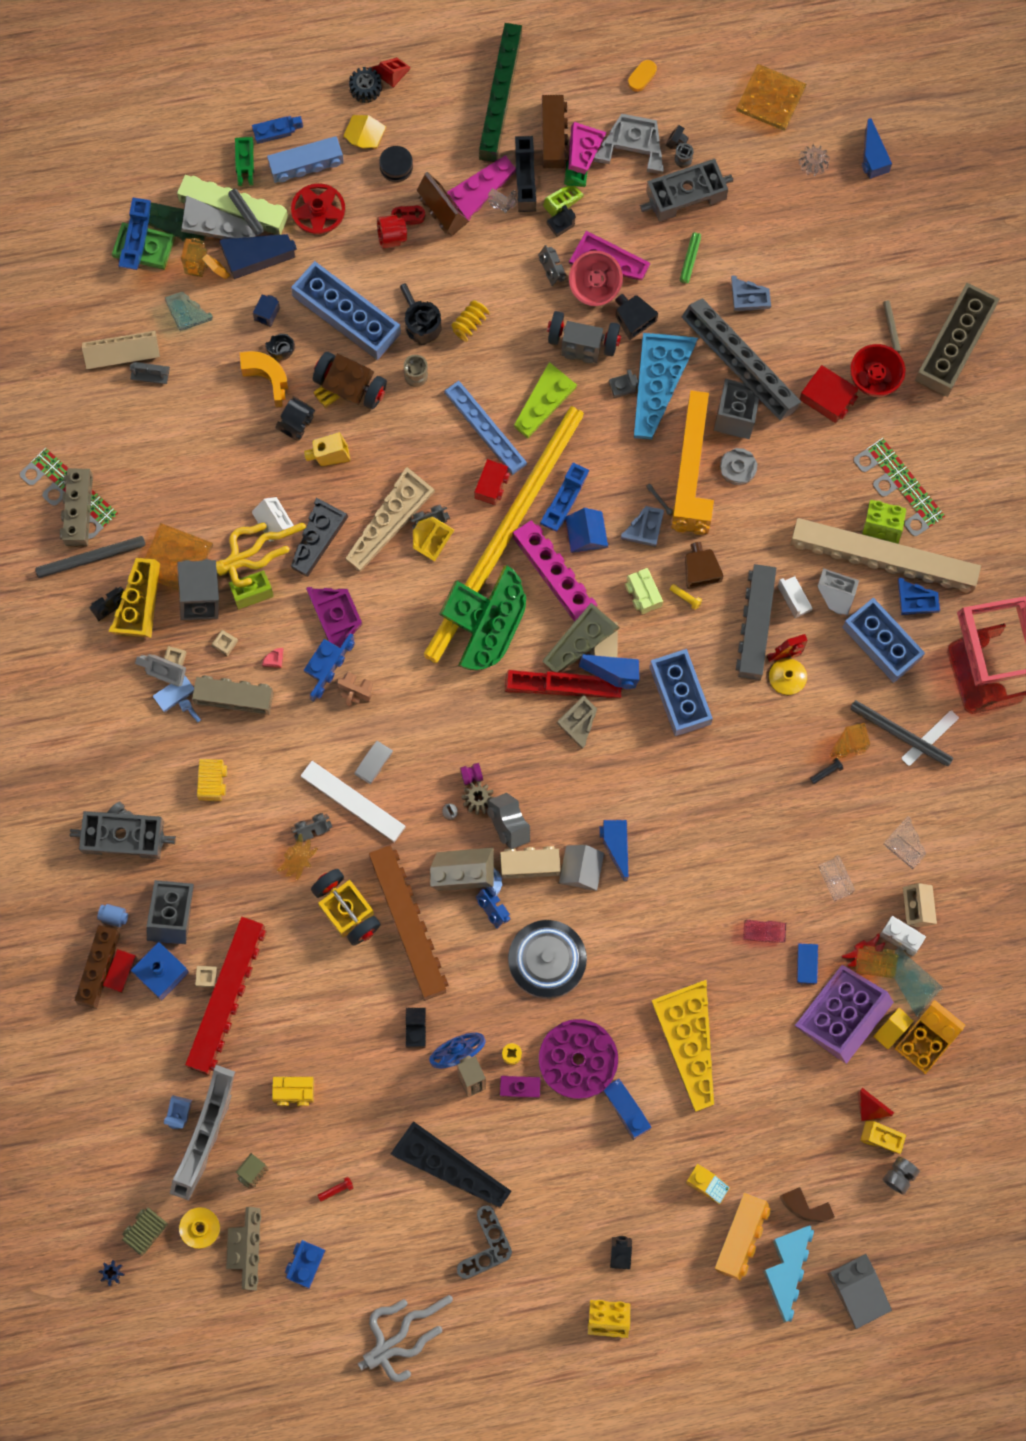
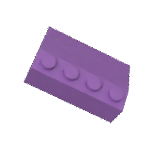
M841 965L795 1026L830 1054L847 1064L894 1002L887 991Z

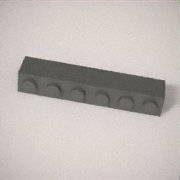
M754 564L753 569L748 572L747 581H751L750 588H746L745 599H748V606L744 605L743 617H746L745 624L742 623L740 634L744 636L743 642L739 641L738 652L741 653V659H737L736 671H739L738 677L761 680L777 567Z

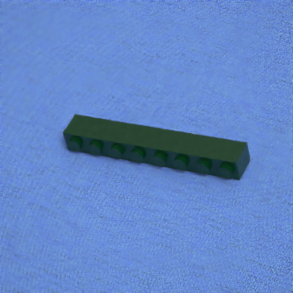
M504 24L479 147V160L495 162L498 159L522 39V25Z

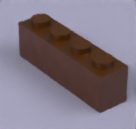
M542 95L543 168H565V161H568V150H565V145H568V134H564V129H568V118H564V113H567V102H564V95Z

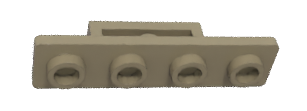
M246 1207L245 1227L228 1228L226 1269H243L242 1289L252 1291L257 1290L261 1221V1209L255 1207Z

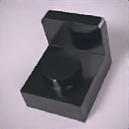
M564 205L561 212L547 220V225L556 237L575 226V213Z

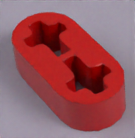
M418 205L399 206L391 211V215L401 213V218L405 220L406 225L421 224L426 217L425 209ZM415 212H419V218H416Z

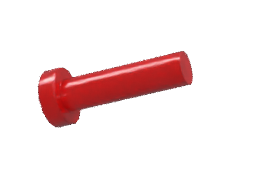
M347 1176L344 1178V1182L318 1194L320 1202L346 1189H349V1191L353 1190L354 1187L350 1178Z

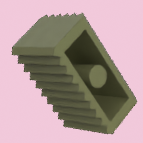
M250 1153L236 1171L239 1175L237 1179L247 1188L250 1185L256 1187L263 1174H266V1171L269 1170L265 1163Z
M149 1208L146 1210L142 1209L135 1218L137 1219L136 1223L133 1226L129 1225L122 1234L124 1236L122 1241L141 1256L146 1253L168 1225L166 1221Z

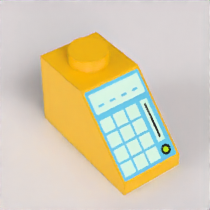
M699 1164L695 1166L686 1181L687 1185L719 1205L730 1189L720 1178Z

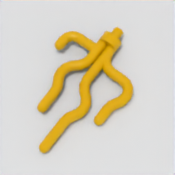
M260 523L252 527L235 529L229 537L231 554L226 559L216 562L217 574L222 576L229 572L232 583L236 587L242 588L251 585L252 579L250 578L239 580L236 569L240 567H248L250 569L263 568L272 559L288 553L289 547L283 546L271 551L257 562L247 560L246 558L256 554L265 541L285 538L304 530L306 525L299 523L280 532L264 533L256 540L252 548L239 553L237 545L238 536L242 534H255L265 530L267 525Z

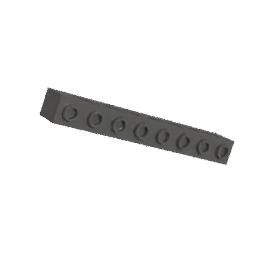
M703 298L690 304L681 316L688 325L780 421L792 415L801 404L798 397Z

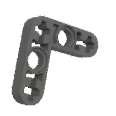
M482 1206L477 1211L478 1221L490 1248L458 1264L457 1273L462 1279H470L508 1261L512 1255L509 1242L493 1208L490 1206ZM482 1211L491 1212L492 1214L489 1216L491 1223L495 1220L497 1224L490 1225L485 1229L484 1225L488 1223L485 1218L481 1219ZM490 1229H499L500 1237L495 1240L491 1239L488 1234ZM504 1239L505 1243H501L503 1249H508L509 1251L506 1253V1258L497 1255L499 1247L498 1245L493 1247V1243H498ZM483 1255H487L490 1258V1264L487 1267L480 1266L478 1262L479 1258ZM475 1259L476 1266L480 1270L475 1272V1268L469 1271V1275L461 1274L462 1265L466 1264L469 1267L473 1265L471 1260Z

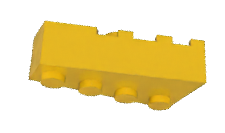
M144 558L135 559L128 578V584L125 591H123L122 600L108 632L115 635L151 638L160 563L158 561Z

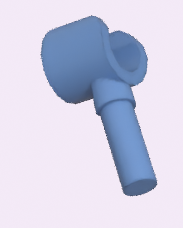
M185 699L179 702L182 712L189 710L197 723L201 721L189 700Z

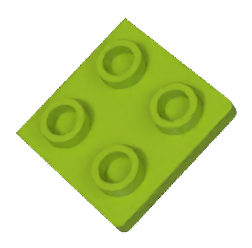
M870 500L862 535L899 544L906 508Z

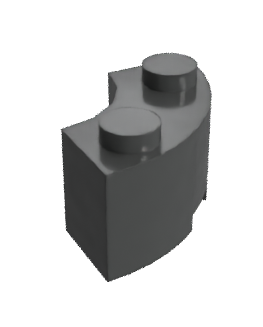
M508 793L489 799L487 813L492 819L500 841L510 849L529 843L530 825L521 814L519 801Z

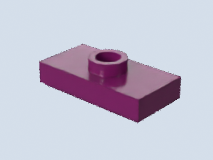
M501 1076L500 1097L540 1098L541 1077Z

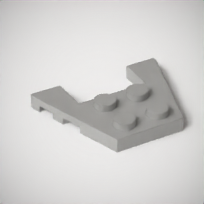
M621 114L611 129L610 134L602 143L598 153L595 154L594 162L610 164L613 148L650 155L647 172L663 175L664 168L662 165L657 120Z

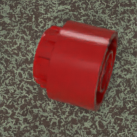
M397 215L377 217V233L382 249L398 247L401 245V242L407 240L406 223L403 218H397Z

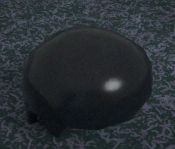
M288 334L272 335L270 341L265 343L268 354L279 361L288 359L295 350L294 340Z

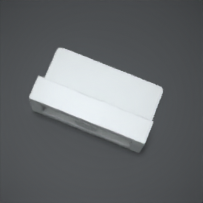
M277 497L263 499L252 511L258 524L265 523L267 525L266 529L263 530L264 533L280 532L294 526Z
M795 576L786 581L784 578L779 580L778 588L795 618L812 611L813 608Z

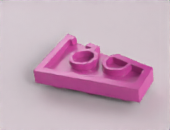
M573 122L571 125L568 169L585 174L607 132Z

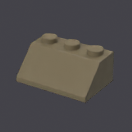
M493 848L437 852L430 867V886L438 891L494 887Z

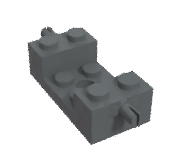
M712 159L647 181L646 188L649 202L640 205L641 212L652 209L658 221L661 222L676 217L678 209L708 200L709 205L726 200L728 194L726 184L733 182V177L731 174L723 177L716 160ZM690 184L693 188L685 190L683 185Z
M83 811L81 830L70 829V837H80L79 850L83 854L102 855L103 852L160 859L163 844H175L176 836H164V820L159 816ZM119 829L126 830V835L122 839L116 838L115 835Z

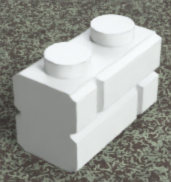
M894 916L889 919L880 934V937L901 950H906V953L911 956L917 953L926 938L925 935Z

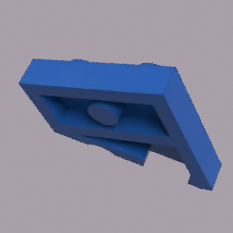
M903 578L898 579L901 615L940 612L938 592L925 589L918 584H911L904 581L905 579Z

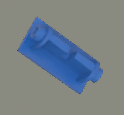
M487 888L482 889L478 893L476 899L479 906L484 909L489 921L497 929L503 922L507 923L511 920L509 917L510 913L503 904L498 907L496 906L501 901L498 896L494 897Z

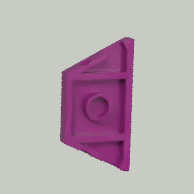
M307 587L306 590L328 641L341 648L350 633L354 634L362 626V621L348 589L334 590L332 588L314 589Z

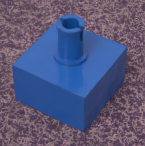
M160 942L131 969L132 973L161 1001L189 974L188 969Z

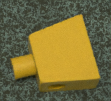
M340 432L313 440V449L304 451L306 461L317 460L320 466L351 461L348 444Z

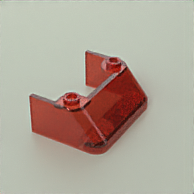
M1005 623L977 630L981 649L988 645L990 638L1002 634L1006 628ZM963 637L950 643L947 654L963 707L968 713L976 714L1019 704L1026 697V691L1007 695L1005 687L1000 683L975 686Z

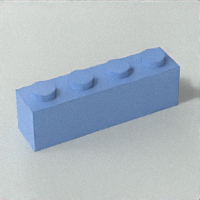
M337 136L267 156L274 183L285 182L294 177H303L308 173L320 172L325 168L338 167L344 163Z

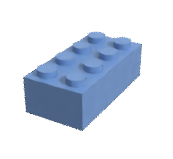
M874 598L849 617L842 627L893 683L922 660L925 654Z
M687 649L651 660L649 668L674 736L711 725L713 718Z

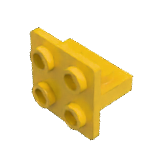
M590 1300L587 1335L628 1338L630 1330V1304L622 1301Z

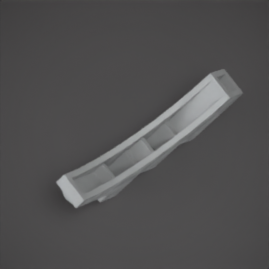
M216 1065L201 1115L187 1151L173 1178L170 1194L189 1201L206 1168L209 1153L217 1140L220 1124L229 1109L232 1096L230 1093L235 1071Z

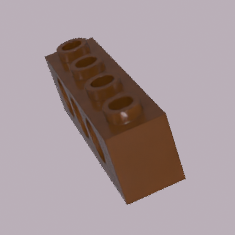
M98 925L74 1000L77 1004L97 1009L104 988L103 984L119 941L120 933L118 930Z

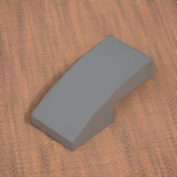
M376 741L354 775L371 784L381 772V768L390 758L393 750Z

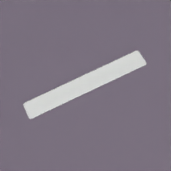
M952 710L949 711L921 739L933 744L959 717ZM912 747L902 757V760L910 766L923 752Z

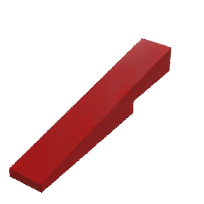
M508 670L505 679V692L621 698L622 687H616L597 676L549 671L537 673Z

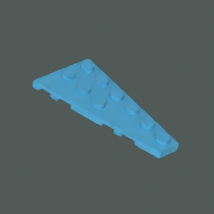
M643 333L634 438L653 439L698 338Z

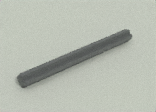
M139 536L35 568L38 578L138 549L145 546V540L143 536Z
M857 700L851 705L850 709L943 765L949 766L953 757Z

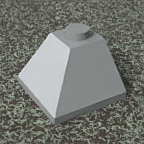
M823 568L817 587L830 610L840 615H848L859 580Z

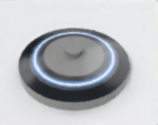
M554 920L536 921L521 929L514 937L508 955L509 970L516 984L526 993L543 999L561 997L572 991L581 981L587 963L586 949L580 936L568 925Z

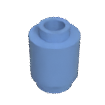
M106 904L100 906L97 919L101 920L104 924L121 927L122 924H126L128 913H126L125 908Z

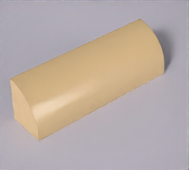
M156 331L82 343L86 369L160 357Z

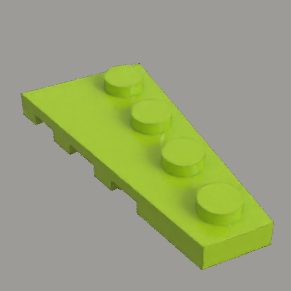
M549 362L516 420L514 428L526 438H529L577 388V384Z

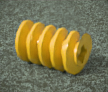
M472 300L469 306L465 308V311H462L460 316L456 318V322L451 324L455 335L464 342H467L468 338L466 335L471 337L473 333L470 330L477 331L475 324L481 326L482 323L479 319L485 321L484 313L490 315L489 310L482 303Z

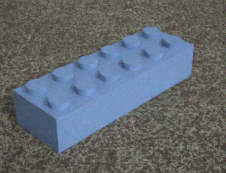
M315 261L291 287L292 296L376 360L384 354L401 334L400 324Z

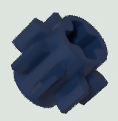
M112 1260L111 1265L104 1262L105 1268L99 1270V1273L104 1276L100 1281L105 1282L109 1280L108 1286H112L114 1281L120 1284V1276H125L120 1271L123 1265L116 1267L114 1260ZM113 1268L116 1271V1275H113L112 1279H110L111 1277L107 1275V1272Z

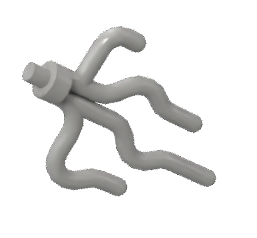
M447 1295L424 1310L409 1312L401 1323L399 1333L385 1341L383 1333L377 1324V1319L382 1315L397 1313L405 1308L408 1303L405 1299H402L392 1306L380 1307L374 1310L369 1318V1325L376 1337V1346L364 1354V1360L358 1363L361 1371L367 1367L371 1370L381 1364L392 1381L402 1382L411 1376V1372L405 1370L400 1374L395 1373L388 1359L392 1356L405 1358L416 1356L422 1351L425 1343L441 1334L443 1329L441 1326H436L423 1334L412 1349L393 1346L406 1337L412 1320L431 1316L453 1301V1297Z

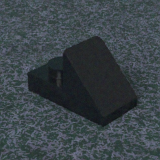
M406 1008V1048H426V1008Z

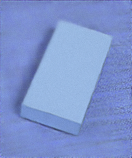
M184 676L182 686L169 684L153 695V698L163 712H166L194 692V687L187 677Z

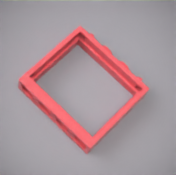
M1026 596L964 607L957 612L975 686L1026 676V669L988 676L973 615L1016 607L1026 644Z

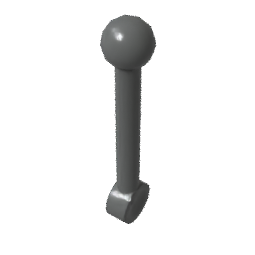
M648 484L646 486L647 489L666 509L667 515H672L673 509L669 508L655 492L652 485Z

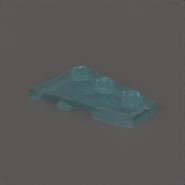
M897 948L885 962L917 1017L943 987L900 948Z

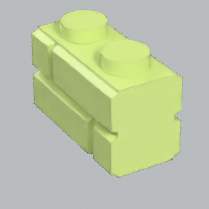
M648 568L627 576L625 587L629 594L632 593L634 597L632 601L636 610H640L641 614H645L663 605L662 597Z

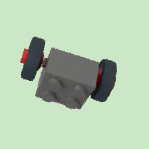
M554 311L552 321L548 322L547 332H549L548 343L558 345L560 336H562L564 331L561 356L570 360L579 359L585 363H597L603 340L605 345L604 355L614 356L616 346L619 347L621 336L619 335L620 324L610 323L606 334H603V328L567 321L564 327V313Z

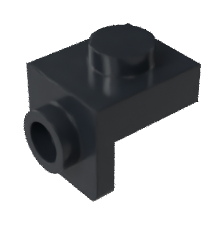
M626 1236L612 1237L610 1268L631 1269L632 1239Z

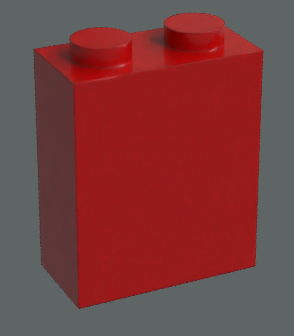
M821 365L801 392L799 400L832 422L837 423L839 419L843 420L847 415L848 406H853L859 397L857 396L858 388Z

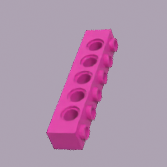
M531 520L513 532V539L575 622L590 603L596 607L597 603L585 593L587 591L584 585L576 581L573 570L565 566V561L561 554H556L553 550L552 542L548 538L545 539L542 535L541 527L538 524L535 525ZM537 540L539 544L533 546L530 544V541ZM548 555L550 559L543 560L541 556ZM554 569H558L561 571V573L559 575H554L551 571ZM564 584H569L572 586V588L569 590H565L562 586ZM581 599L583 603L577 605L573 602V600Z

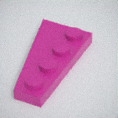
M505 155L447 193L467 219L470 220L471 216L478 212L482 205L494 195V192L499 187L501 188L516 172V168Z

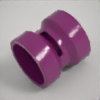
M475 763L471 767H460L464 786L471 784L474 780L476 782L483 781L479 763Z

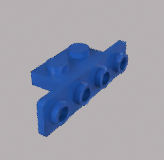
M350 633L341 648L323 639L306 665L304 672L319 681L310 694L311 701L315 702L317 698H321L325 691L324 686L334 678V671L337 666L341 667L346 652H350L355 645L353 634Z

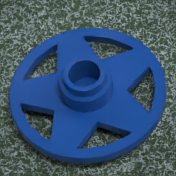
M473 1032L448 1040L431 1054L429 1058L431 1066L438 1069L457 1066L460 1064L459 1060L467 1056L472 1058L484 1047L486 1043L484 1035Z

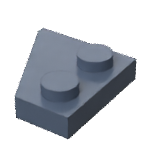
M734 275L731 276L734 311L771 309L769 288L757 286L750 281L739 280Z
M645 506L640 515L622 533L621 539L656 547L664 510Z

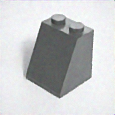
M204 559L202 561L185 560L178 562L180 620L218 619L219 594L216 560Z

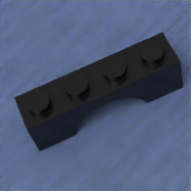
M515 136L518 212H536L537 199L533 136Z

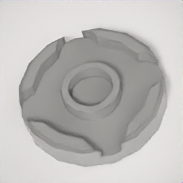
M735 448L725 453L722 457L720 471L727 482L734 485H743L754 478L757 472V461L751 452Z

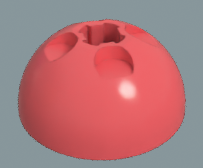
M589 251L582 254L575 260L569 273V284L573 294L579 301L590 306H601L612 301L618 295L623 283V273L619 263L613 256L603 251Z

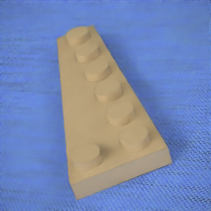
M406 467L395 483L394 488L387 495L384 503L377 510L374 518L367 525L362 536L359 537L346 557V561L361 572L409 521L413 514L435 493V490Z

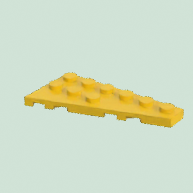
M707 980L651 1000L695 1112L714 1105Z

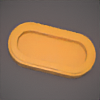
M651 60L642 61L628 79L629 88L635 92L642 91L656 75V64Z

